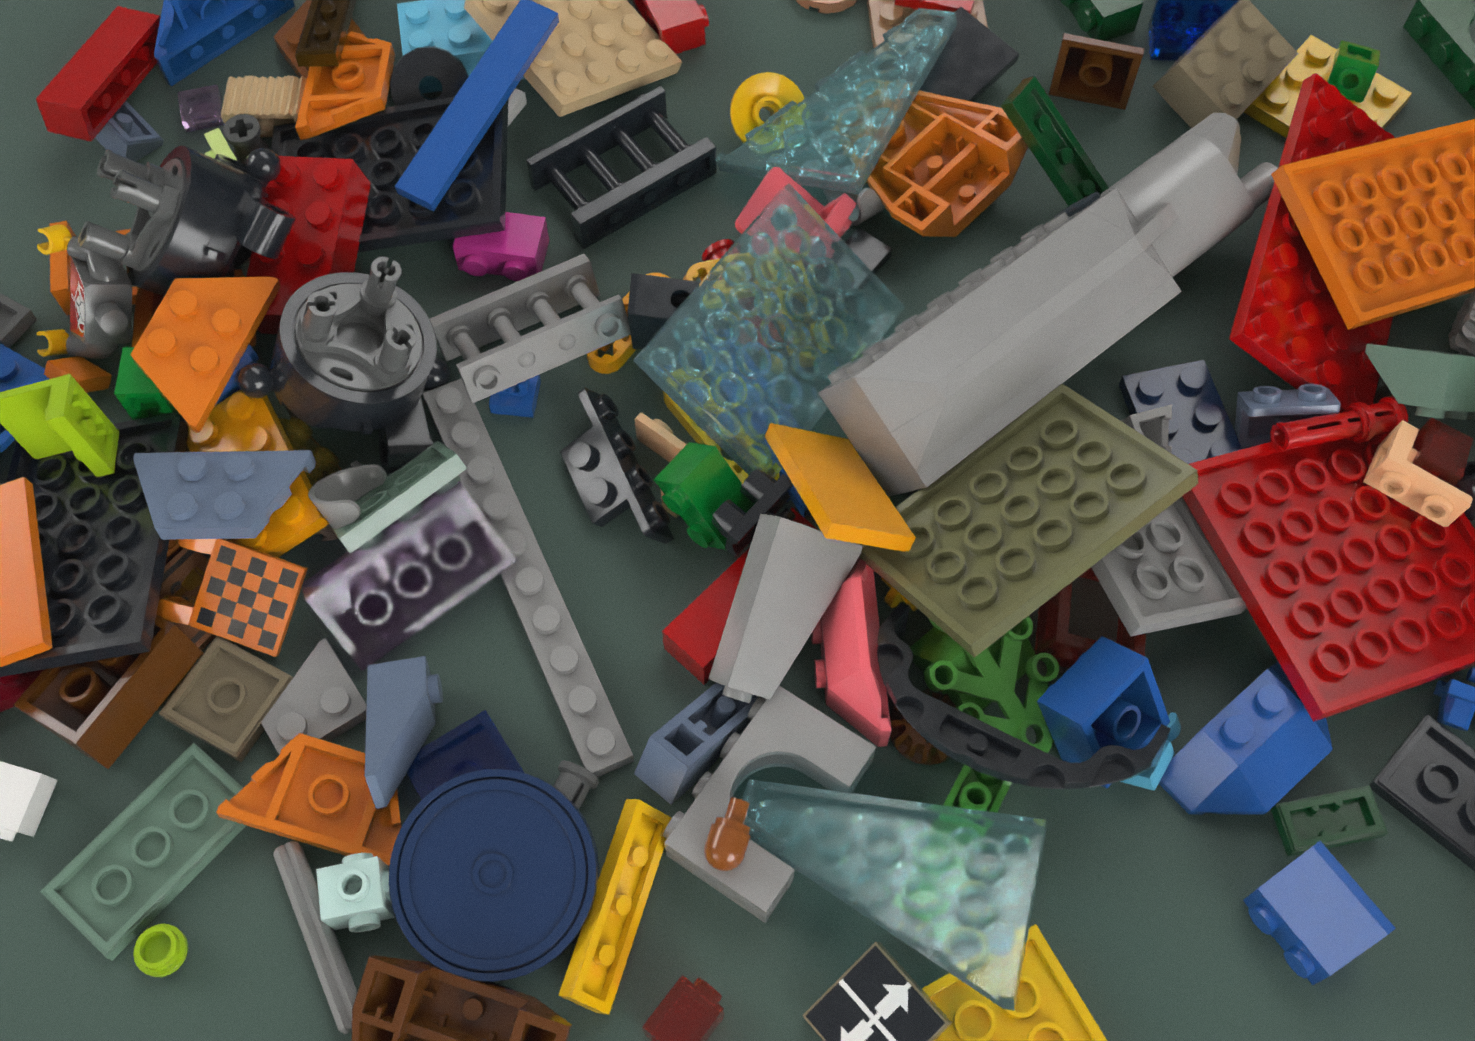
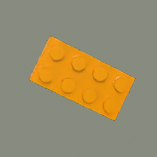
M240 390L214 406L200 433L192 431L189 427L187 446L190 452L294 450L268 396L266 395L258 399L250 398ZM302 471L289 486L292 495L281 508L271 514L269 523L256 538L230 540L279 558L329 525L308 497V492L312 485L305 471Z

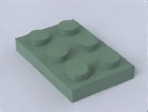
M437 441L389 475L382 485L356 500L355 503L359 505L361 514L355 522L338 529L332 528V530L350 554L358 548L361 551L367 550L384 536L382 530L398 520L402 523L415 516L423 507L421 502L435 492L440 495L452 489L461 479L459 474L465 471L467 467L454 451L440 441Z

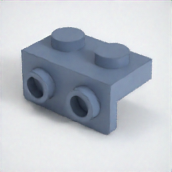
M1304 384L1299 386V389L1280 390L1273 386H1258L1253 391L1238 392L1234 431L1241 448L1253 447L1271 442L1270 431L1276 423L1339 413L1341 403L1328 388L1318 384Z

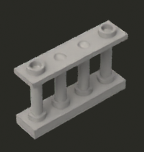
M581 254L430 318L437 344L446 362L461 355L465 360L456 365L472 404L631 335L629 321L620 295L618 294L602 302L596 298L601 295L591 262L585 254ZM577 305H581L583 310L562 319L557 315ZM540 321L544 325V327L523 336L518 332ZM500 338L504 341V344L483 353L478 349Z

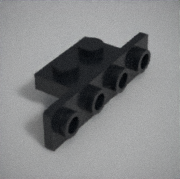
M585 387L578 392V395L593 427L563 448L560 453L592 524L603 527L631 507L643 534L650 539L667 544L674 539L668 527L670 517L665 508L656 501L650 489L653 485L652 479L647 471L639 465L633 453L636 447L632 438L620 426L616 417L619 415L616 404L608 395H600Z

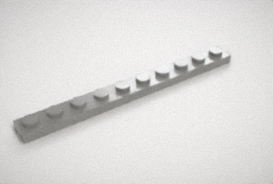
M462 378L422 393L443 444L454 451L467 467L465 471L459 474L461 478L460 483L584 768L595 776L600 777L634 762V756L479 411L475 403L472 404Z

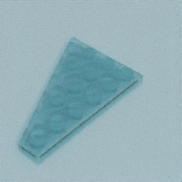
M922 8L914 11L900 25L892 27L884 33V41L867 54L861 50L836 68L833 74L822 78L814 84L816 91L798 104L792 100L770 116L763 125L755 127L745 135L747 141L728 155L723 152L719 153L716 162L720 171L764 178L773 167H779L799 185L859 195L958 25L955 12Z
M752 779L748 780L742 800L750 803L744 824L750 827L749 835L751 840L1001 1008L1015 1010L1046 837V819Z

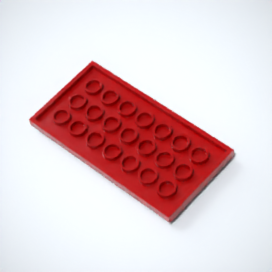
M1314 73L1303 80L1278 168L1285 164L1381 142L1395 137L1374 122L1364 110L1358 108L1343 96L1334 85L1329 84L1320 75ZM1274 181L1229 340L1295 389H1299V386L1304 384H1318L1328 388L1341 403L1340 412H1343L1349 404L1363 402L1367 405L1373 404L1380 375L1365 353L1366 345L1387 346L1393 316L1348 330Z

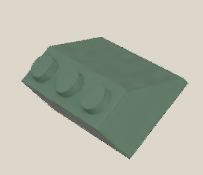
M1366 345V355L1399 404L1417 406L1415 415L1439 419L1475 420V356L1386 345Z

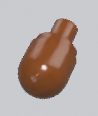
M731 797L725 817H716L715 823L711 824L704 853L707 862L719 871H730L737 868L745 857L751 837L749 835L750 827L744 824L750 805L749 802Z

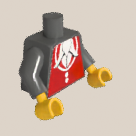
M57 224L37 229L39 233L46 235L49 241L37 244V249L42 254L48 255L67 250L68 255L71 256L70 332L72 334L69 336L63 329L37 332L38 336H45L49 343V348L37 350L38 354L44 357L68 353L71 356L104 359L114 353L118 348V344L130 343L132 283L123 264L118 260L79 247V236L72 237L70 231L64 225Z

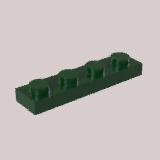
M1036 76L1024 78L1000 106L1068 207L1094 192L1103 193L1109 187Z

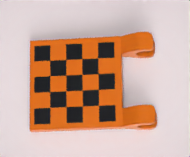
M179 539L178 544L181 547L209 554L210 558L195 604L175 595L169 596L167 599L159 600L157 615L168 621L189 625L273 657L279 656L308 568L229 539Z

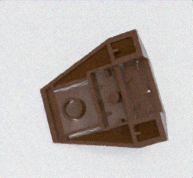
M376 955L369 956L352 1008V1041H567L572 1027L571 1023L533 996L490 981L470 980L443 971L430 962Z

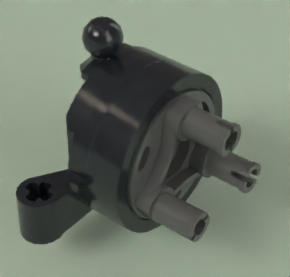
M178 146L166 156L160 166L149 162L143 165L107 149L104 152V156L100 159L97 175L101 178L104 177L112 180L113 185L117 186V188H111V198L120 199L137 206L130 232L125 235L86 221L79 234L78 245L79 247L118 260L121 264L126 265L127 275L132 285L165 296L175 278H225L227 273L235 270L233 262L238 255L241 244L262 256L278 259L296 218L286 210L264 199V197H269L265 187L268 185V182L278 177L281 170L279 157L270 149L259 148L253 150L247 156L246 165L225 155L216 154L214 159L186 146Z
M378 257L371 264L370 275L353 272L327 274L307 282L296 290L289 298L281 315L270 369L260 363L246 364L237 375V384L240 391L250 398H262L270 391H274L281 405H286L298 418L312 427L360 431L362 434H371L373 430L378 429L381 466L386 474H390L433 444L427 427L421 395L424 389L432 390L448 384L450 381V369L447 363L436 358V336L426 312L412 296L399 288L397 284L402 272L400 264L393 260L390 268H387L389 258Z

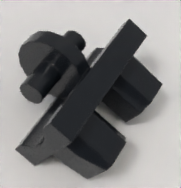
M756 468L745 479L740 490L744 496L754 503L749 511L745 513L728 499L714 512L712 523L727 538L725 549L734 557H737L752 541L760 514L776 516L790 500L788 491L793 486V483L786 475L782 474L776 481L770 475ZM785 508L779 515V517L791 521L796 518L795 514L788 508Z

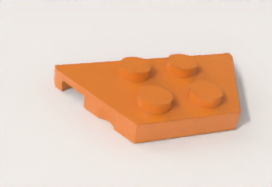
M350 31L347 34L338 66H310L295 126L300 140L312 138L385 110L396 56L392 43L377 38L369 39L363 34Z
M274 277L175 278L130 354L138 367L151 379L159 392L184 418L192 431L200 433L277 295L280 289L278 279Z
M302 733L297 734L287 743L274 761L265 763L251 776L252 781L230 801L224 800L216 811L220 818L345 856L356 853H371L373 857L378 856L388 866L390 865L395 840L402 827L397 789L386 807L375 808L365 779V753Z

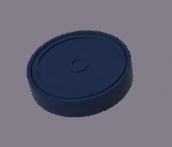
M485 769L473 771L450 779L431 791L416 805L402 825L394 843L389 865V892L392 908L400 928L411 945L425 959L441 970L470 980L483 982L517 978L531 973L556 959L580 934L581 928L592 908L597 890L600 867L598 851L594 836L583 814L556 787L539 778L514 770Z

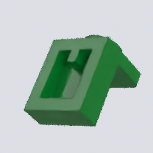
M1341 40L1335 53L1333 68L1327 82L1334 85L1348 100L1359 103L1363 102L1379 66L1380 50Z

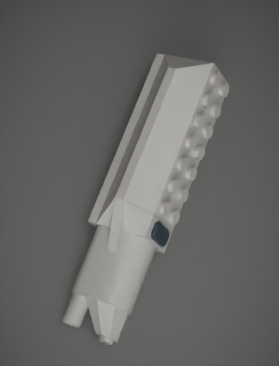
M1212 113L1103 193L1094 192L1061 211L1045 225L1040 224L1020 238L1022 240L1014 247L1010 246L991 258V264L983 269L975 270L958 282L959 287L951 292L943 293L927 304V310L919 315L911 316L894 328L895 333L886 339H879L861 352L862 357L852 363L844 364L827 376L831 384L818 392V394L888 497L928 487L1182 291L1173 277L1253 216L1254 210L1270 198L1274 184L1271 174L1278 169L1275 165L1263 162L1239 179L1237 175L1241 135L1239 123L1234 117L1226 113Z

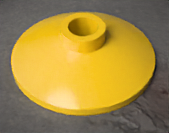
M773 72L755 74L742 82L733 95L730 106V118L733 129L738 138L754 151L764 154H775L789 149L800 139L807 124V104L801 90L793 81L781 74ZM761 108L767 109L770 112L771 118L769 122H763L760 119L759 112Z

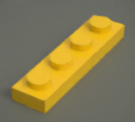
M626 799L598 879L592 908L581 928L558 996L599 1014H610L665 847L664 843L667 838L663 836V833L672 819L640 799Z

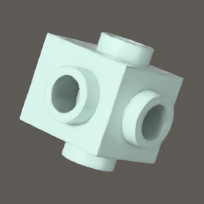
M371 853L351 854L342 859V864L316 869L321 921L332 929L349 928L350 932H366L379 928L381 920L395 918L389 892V866L378 856L373 857Z

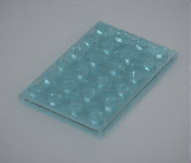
M788 183L773 197L633 361L748 475L758 468L775 478L783 467L764 437L769 424L774 423L811 431L828 409L818 392L831 384L827 376L844 364L852 363L862 357L861 352L883 337L905 306Z

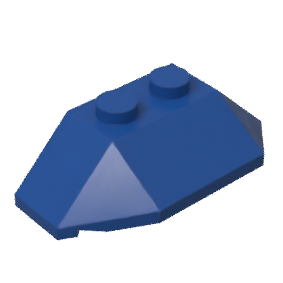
M164 0L154 57L166 82L170 86L178 83L295 7L294 1Z
M1277 662L1264 671L1208 722L1172 758L1158 784L1188 814H1266L1333 750L1327 720L1323 718L1313 722L1281 665Z

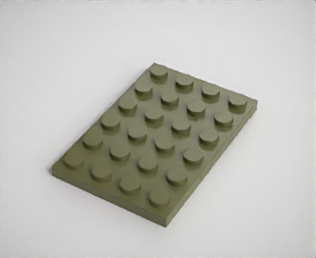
M1062 383L928 487L919 489L895 507L916 537L909 552L862 545L863 548L859 558L865 561L870 568L975 658L1199 483L1198 472L1186 462Z

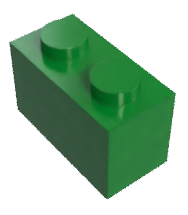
M689 442L654 479L664 493L662 496L663 502L670 510L682 517L688 525L687 533L690 538L703 548L710 546L726 550L727 538L712 523L714 512L726 500L730 499L745 513L754 505L751 500L740 492L741 481L716 446Z

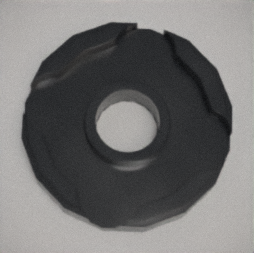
M436 46L418 47L405 53L394 67L390 81L392 100L396 106L454 97L469 75L462 61L450 51ZM433 76L440 80L443 88L441 95L437 98L425 97L419 88L422 78Z

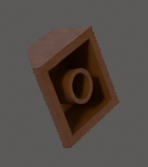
M1063 33L1049 95L1126 110L1144 55V48Z

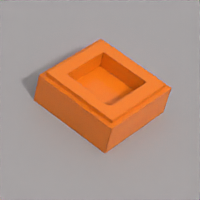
M78 356L49 360L44 371V375L49 379L71 374L86 393L108 389L112 377L110 373L85 358Z

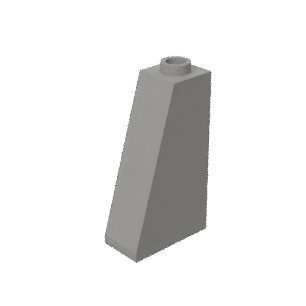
M760 514L709 676V680L725 686L722 695L750 703L752 695L771 699L859 558L863 548L862 545L825 538L820 530L783 517Z

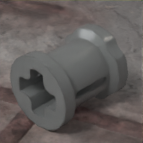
M236 115L225 123L223 133L226 140L234 146L233 154L238 162L246 165L247 156L253 150L259 148L269 149L266 141L260 138V124L252 115Z
M563 760L558 766L560 774L553 786L565 794L580 809L589 790L597 788L599 784L598 777L575 763Z

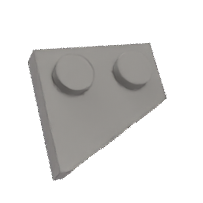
M324 638L316 645L264 717L261 724L280 755L281 749L299 733L330 742L366 720L367 704L329 642Z

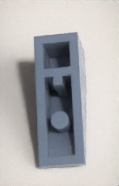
M426 656L368 665L365 779L376 809L388 805L436 724L435 704L443 702L442 684L439 674L431 675Z
M715 683L650 736L634 774L668 803L673 804L698 782L703 774L718 760L721 750L729 737L734 732L741 734L751 721L748 719V713L759 696L752 695L750 703L722 695L725 686Z

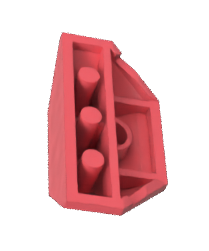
M858 558L811 633L812 644H820L822 658L814 660L816 689L824 688L825 702L828 707L877 747H885L888 745L891 734V722L887 689L878 663L877 642L880 625L874 570L865 561Z

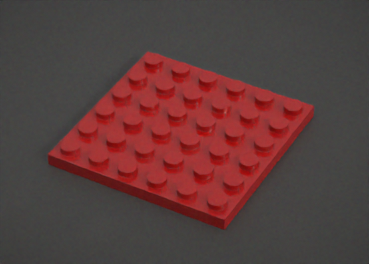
M1385 434L1374 435L1369 441L1357 443L1347 438L1289 449L1285 452L1277 451L1273 447L1272 442L1189 464L1197 470L1199 483L1182 497L1230 580L1245 602L1247 609L1313 722L1475 666V529L1464 513L1448 527H1443L1363 482L1378 445L1387 437ZM1415 440L1412 448L1417 450V454L1412 463L1441 479Z

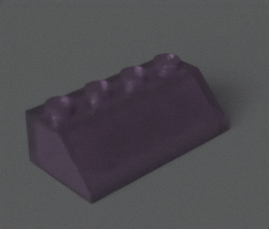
M460 481L449 491L440 495L435 492L422 501V509L409 520L402 523L396 520L382 530L384 533L382 539L369 549L361 551L358 548L351 554L348 551L303 582L302 587L306 602L362 671L517 561Z

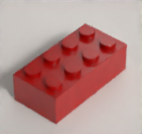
M278 156L281 163L280 174L275 180L268 182L265 189L269 197H264V199L291 213L296 219L278 259H271L253 251L251 254L247 277H274L279 280L280 284L277 295L257 329L260 333L277 334L286 303L302 285L327 274L354 273L359 238L362 233L371 183L353 159Z

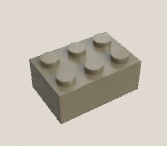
M1239 0L1152 87L1191 128L1212 113H1226L1237 120L1299 53L1250 0Z

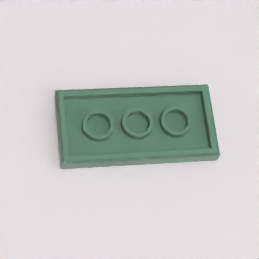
M195 743L191 744L40 892L106 958L113 961L247 826L220 818L216 813L219 805L224 800L230 801L243 787Z

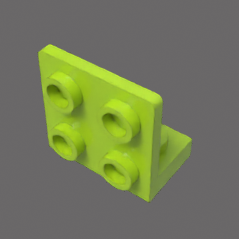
M71 374L0 392V424L32 458L41 459L73 451L74 456L80 462H83L96 477L114 473L119 431Z

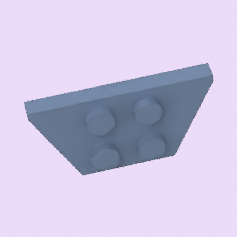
M311 450L135 453L133 457L155 530L162 540L256 538L269 523L271 514L281 508L292 495L289 486L302 471L310 473L316 463Z

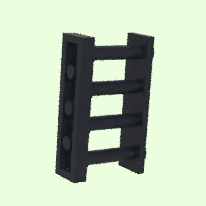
M661 86L647 94L640 95L631 103L549 148L538 151L534 156L526 160L532 188L536 191L552 183L575 210L571 213L574 236L583 249L717 173L716 146L711 140L705 137L689 145L666 120V93ZM652 127L675 155L661 163H655L633 136ZM619 145L642 173L627 182H622L599 155ZM586 164L609 192L594 201L588 202L565 174Z

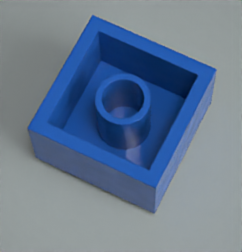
M1103 636L1084 652L1037 700L1061 759L1069 763L1087 761L1100 748L1108 745H1119L1133 750L1142 749L1150 743L1161 724L1167 726L1170 723L1148 658ZM1106 784V785H1101V786H1103V787H1105V788H1108L1111 784Z

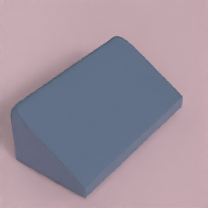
M127 101L123 103L95 137L106 150L109 149L113 153L135 162L163 145V139Z

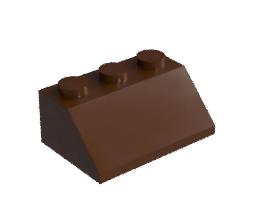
M156 614L149 652L44 669L15 702L14 706L82 754L109 769L203 652L175 624Z

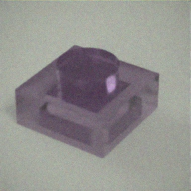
M217 84L177 92L181 122L186 132L225 125L221 117L223 107L222 95Z

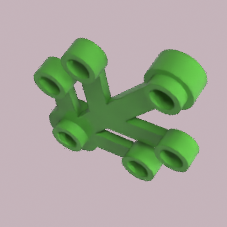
M1029 616L1020 622L1022 628L1020 635L1015 634L1011 629L1002 636L998 664L987 648L975 658L963 648L980 677L957 671L956 667L946 660L937 661L926 668L924 680L931 690L936 692L952 690L996 702L1006 719L985 715L977 704L971 702L955 707L962 712L963 710H968L974 718L1046 753L1049 752L1053 738L1037 700L1047 690L1048 682L1055 679L1058 675L1059 664L1056 658L1049 653H1040L1027 660L1025 672L1029 678L1024 706L1014 692L1022 641L1028 638L1033 631V623ZM929 619L930 623H931L937 630L944 632V631H943L940 627H938L932 620ZM1038 660L1043 661L1047 666L1045 677L1037 671ZM937 668L943 669L947 674V681L944 685L940 684L935 678ZM1028 726L1032 727L1036 733L1034 744L1026 738Z

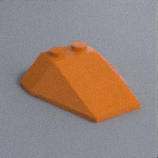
M891 84L884 85L832 132L835 142L868 186L877 193L890 215L918 234L927 237H956L1012 184L1028 149L1027 144L1000 107Z

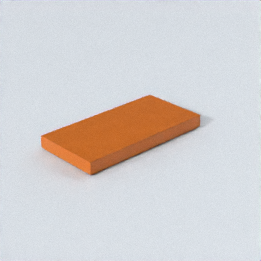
M25 477L0 485V667L53 649L33 484Z

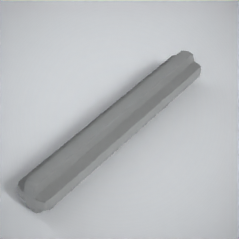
M290 841L277 847L274 850L273 856L337 1028L343 1034L352 1033V1008L357 996V989L334 929L321 921L318 887L304 850L297 841Z

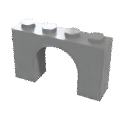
M778 686L770 700L763 697L757 698L748 713V719L751 720L741 735L734 732L729 737L720 753V757L723 758L721 764L714 774L709 771L703 774L692 792V796L696 798L685 814L678 811L672 817L663 833V836L667 838L664 843L667 857L764 923H766L792 884L795 869L751 840H749L745 857L737 868L730 871H719L713 868L707 862L704 853L711 824L715 823L716 817H725L730 798L734 796L738 787L747 777L769 767H788L798 770L847 801L872 764L876 750L874 745L781 686Z

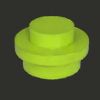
M157 924L148 928L138 937L135 943L134 961L136 966L143 973L151 977H165L174 973L180 968L187 956L188 942L186 936L180 929L170 924Z

